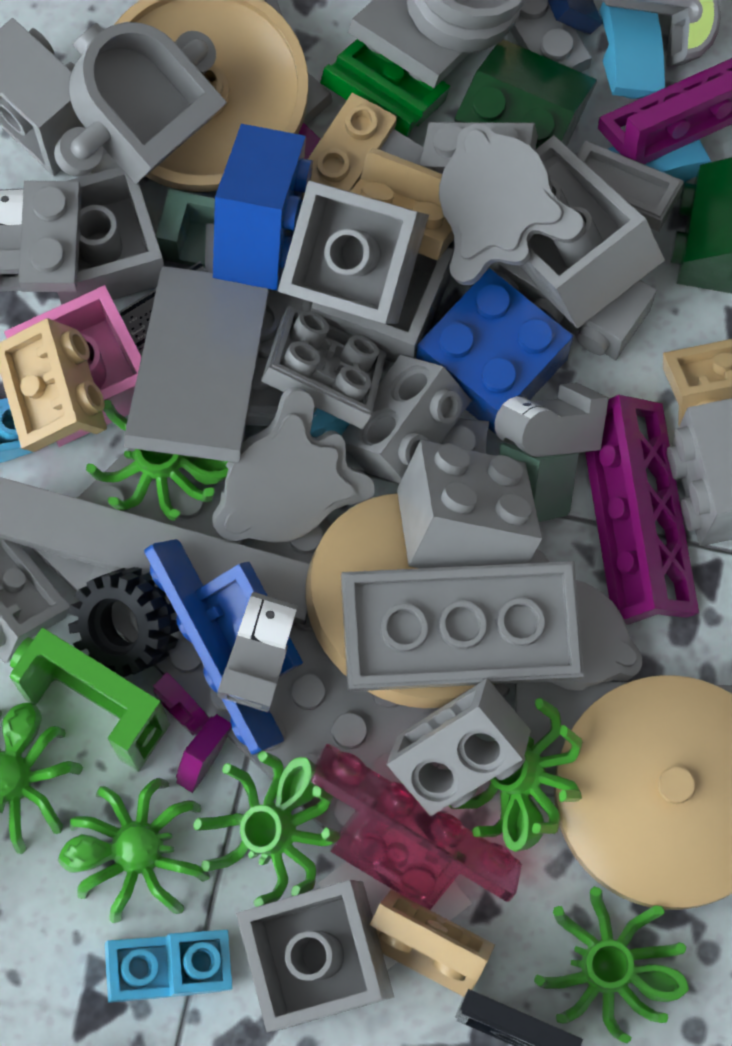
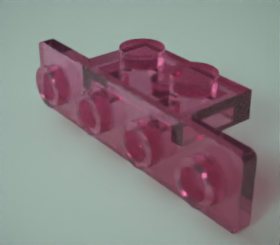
M331 744L324 746L319 754L310 780L314 785L323 788L327 793L355 809V812L339 831L340 838L332 844L330 852L402 896L429 910L432 909L459 874L506 902H509L517 893L522 864L504 846L491 843L482 837H474L471 830L464 827L459 819L449 813L439 811L430 816L404 785L389 781L365 766L362 760L352 753L342 752Z

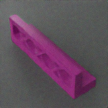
M732 58L599 117L597 129L621 155L646 164L731 125ZM626 125V130L624 132L621 129V127Z
M616 395L608 399L601 450L585 452L609 599L621 613L626 625L655 615L688 618L699 614L677 483L676 479L672 476L667 456V448L670 447L663 403ZM637 416L645 418L648 441L639 430ZM646 468L650 470L656 479L657 493L648 483ZM656 520L665 531L666 546L657 536ZM665 574L674 583L676 600L668 599Z

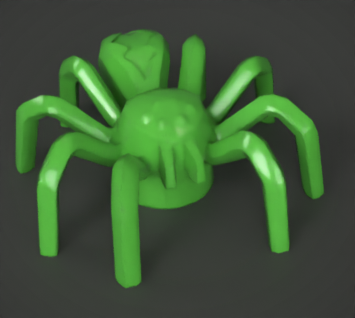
M104 400L105 407L103 411L114 424L125 431L128 420L116 410L110 400ZM140 449L125 451L124 456L127 459L135 460V462L115 472H102L94 464L90 463L86 466V471L94 479L101 482H120L139 471L142 472L132 497L124 501L117 497H108L109 504L120 511H125L139 505L144 499L152 478L156 479L160 508L171 521H175L179 517L180 511L174 509L171 505L167 483L168 477L190 497L203 502H211L215 492L214 488H205L204 491L198 489L179 469L184 468L204 485L221 483L226 479L228 468L226 467L228 461Z
M542 698L535 700V706L540 712L550 718L551 728L535 745L534 739L529 736L524 755L525 761L522 766L506 779L498 780L494 777L490 780L491 783L484 792L471 798L462 806L452 808L449 805L451 809H477L489 802L498 789L501 790L500 819L494 826L474 827L472 834L474 837H497L503 832L506 846L514 852L530 849L539 842L543 834H555L558 832L560 822L558 809L539 786L545 784L561 789L562 791L559 793L560 802H577L582 799L581 792L575 782L545 772L546 767L568 764L575 761L580 754L583 741L568 727L561 725V716L558 709ZM559 735L572 744L571 749L566 753L540 757L541 752L554 742ZM530 794L548 814V822H544L543 815L530 798Z
M32 702L14 706L2 720L5 751L0 749V813H3L5 804H9L10 840L15 851L19 854H23L27 849L21 832L20 800L22 798H28L39 807L54 834L61 833L63 826L45 795L32 788L31 783L55 778L67 773L80 775L83 769L79 763L65 761L48 768L35 771L30 770L48 743L55 737L63 738L66 734L65 729L61 727H49L39 736L27 756L23 758L22 753L35 739L42 721L40 710Z
M265 751L258 754V759L272 767L274 774L263 805L259 804L256 786L249 773L230 763L224 764L222 772L239 780L248 796L250 809L245 814L236 813L219 817L197 818L193 823L196 831L240 825L242 841L238 847L223 857L202 861L201 869L204 871L227 868L242 859L248 849H250L248 854L250 859L261 854L258 863L260 865L268 864L270 859H272L278 878L277 884L272 892L261 895L254 900L253 904L256 907L278 901L287 888L289 878L282 859V853H285L306 871L305 880L293 886L291 895L303 894L314 888L316 866L312 860L292 845L293 842L329 846L340 838L336 830L328 827L323 829L321 834L296 830V826L322 815L329 808L334 796L333 792L320 787V773L316 765L307 757L295 758L283 769V763L277 756ZM314 797L321 799L316 805L294 815L291 814L294 809L310 802Z
M153 779L142 789L138 798L136 821H132L122 799L117 793L108 787H99L96 797H102L111 804L122 826L121 828L89 816H76L70 819V829L72 831L80 827L89 828L113 838L112 842H107L91 835L81 834L70 839L61 850L58 862L65 870L71 873L90 871L110 860L115 861V864L81 881L77 887L78 898L85 899L88 891L123 871L127 872L122 889L110 908L109 919L112 923L121 921L122 911L131 898L138 874L143 875L151 894L175 914L182 913L184 905L161 887L153 869L158 867L194 876L202 882L210 878L209 872L202 870L201 866L162 857V853L174 852V847L163 845V841L169 840L173 836L172 833L159 834V831L181 813L187 811L201 812V805L191 800L182 801L169 806L151 824L147 823L151 796L157 789L169 787V783L165 779Z
M594 886L589 892L590 901L599 920L601 940L598 941L588 931L569 918L562 906L554 907L553 910L556 922L588 946V949L576 946L574 951L583 956L582 960H571V965L582 968V972L560 977H543L537 974L534 982L539 987L545 989H562L588 983V988L573 1007L560 1014H556L557 1022L567 1024L580 1017L590 1006L597 994L601 992L603 993V1022L614 1038L627 1044L631 1041L632 1037L622 1031L615 1020L614 993L618 992L628 1005L644 1018L653 1022L666 1023L668 1021V1014L657 1012L644 1004L629 988L628 984H634L644 996L653 1001L670 1002L681 998L689 988L684 975L680 971L656 964L635 965L634 961L678 956L685 953L686 946L678 942L664 946L627 948L638 929L664 915L662 906H652L630 920L618 939L613 940L610 916L603 901L602 890Z

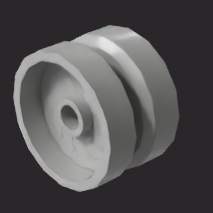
M407 0L408 13L419 31L438 46L457 52H478L500 43L514 27L521 7L526 0Z

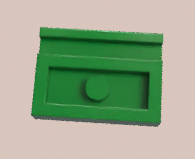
M358 39L337 56L334 64H328L324 67L320 80L322 85L345 100L353 92L396 116V126L394 129L406 137L410 135L411 130L415 126L419 127L446 101L451 87L446 82L441 81L435 88H432L425 82L414 79L408 71L382 54L371 51L365 43Z

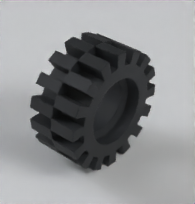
M125 567L86 582L87 586L80 588L74 597L79 602L70 605L69 614L77 616L78 620L69 623L68 626L69 633L79 632L81 640L73 643L74 647L80 651L87 649L90 653L89 657L116 672L124 678L131 674L135 675L156 665L170 655L167 651L176 647L179 639L171 635L180 631L177 621L171 619V614L175 613V610L171 603L167 604L164 598L167 596L166 593L159 587L156 588L154 586L155 582L150 572L142 575V568L137 567L125 570ZM116 601L125 603L137 619L138 638L135 642L131 643L124 640L117 633L113 625L111 613L112 606Z

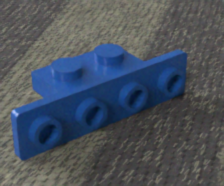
M174 539L153 543L144 549V553L150 562L152 579L169 598L177 614L176 621L180 632L193 644L204 665L203 672L207 683L213 691L218 693L252 592L268 595L250 562L234 566L203 586L179 540ZM288 637L286 644L288 648L279 677L303 664L290 637ZM222 699L231 716V727L235 736L242 744L247 746L252 755H256L284 742V737L270 710L265 712Z

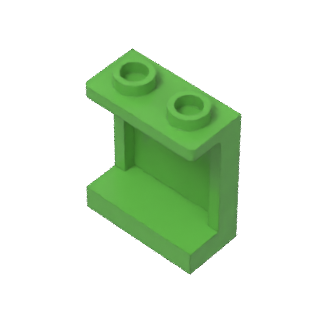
M43 627L34 640L27 637L12 656L10 667L13 670L9 677L28 702L36 705L53 681H59L120 719L107 739L118 758L138 772L170 726L160 700Z

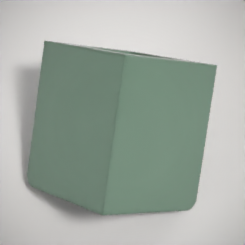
M172 189L168 190L156 233V239L163 260L190 266L200 261L205 269L206 223L214 224L215 198Z
M500 443L499 455L508 456L514 460L526 463L538 522L567 516L570 513L579 453L534 457L519 449L517 445Z

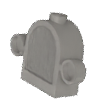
M136 22L119 23L104 30L98 23L92 25L73 43V46L81 56L73 67L69 81L72 107L84 127H74L64 133L55 146V160L65 173L72 176H84L89 174L99 164L104 148L135 184L140 182L227 104L224 98L204 77V74L213 66L216 59V49L211 39L201 32L187 31L174 42L162 31Z

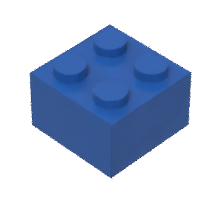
M241 123L215 195L213 278L266 289H278L303 202L301 200L302 193H305L308 180L311 181L313 160L304 159L306 136Z
M489 268L417 344L416 359L444 366L472 400L465 410L477 420L489 421L488 429L496 434L495 419L502 404L516 396L531 400L568 360L573 335Z

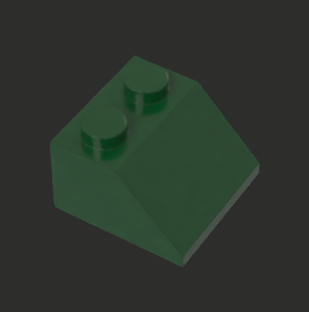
M503 39L494 47L477 69L454 121L462 123H535L538 135L536 149L552 136H555L567 147L596 86L597 79Z
M731 157L701 164L694 184L684 183L678 214L687 216L685 232L676 231L670 263L679 264L676 284L732 294Z

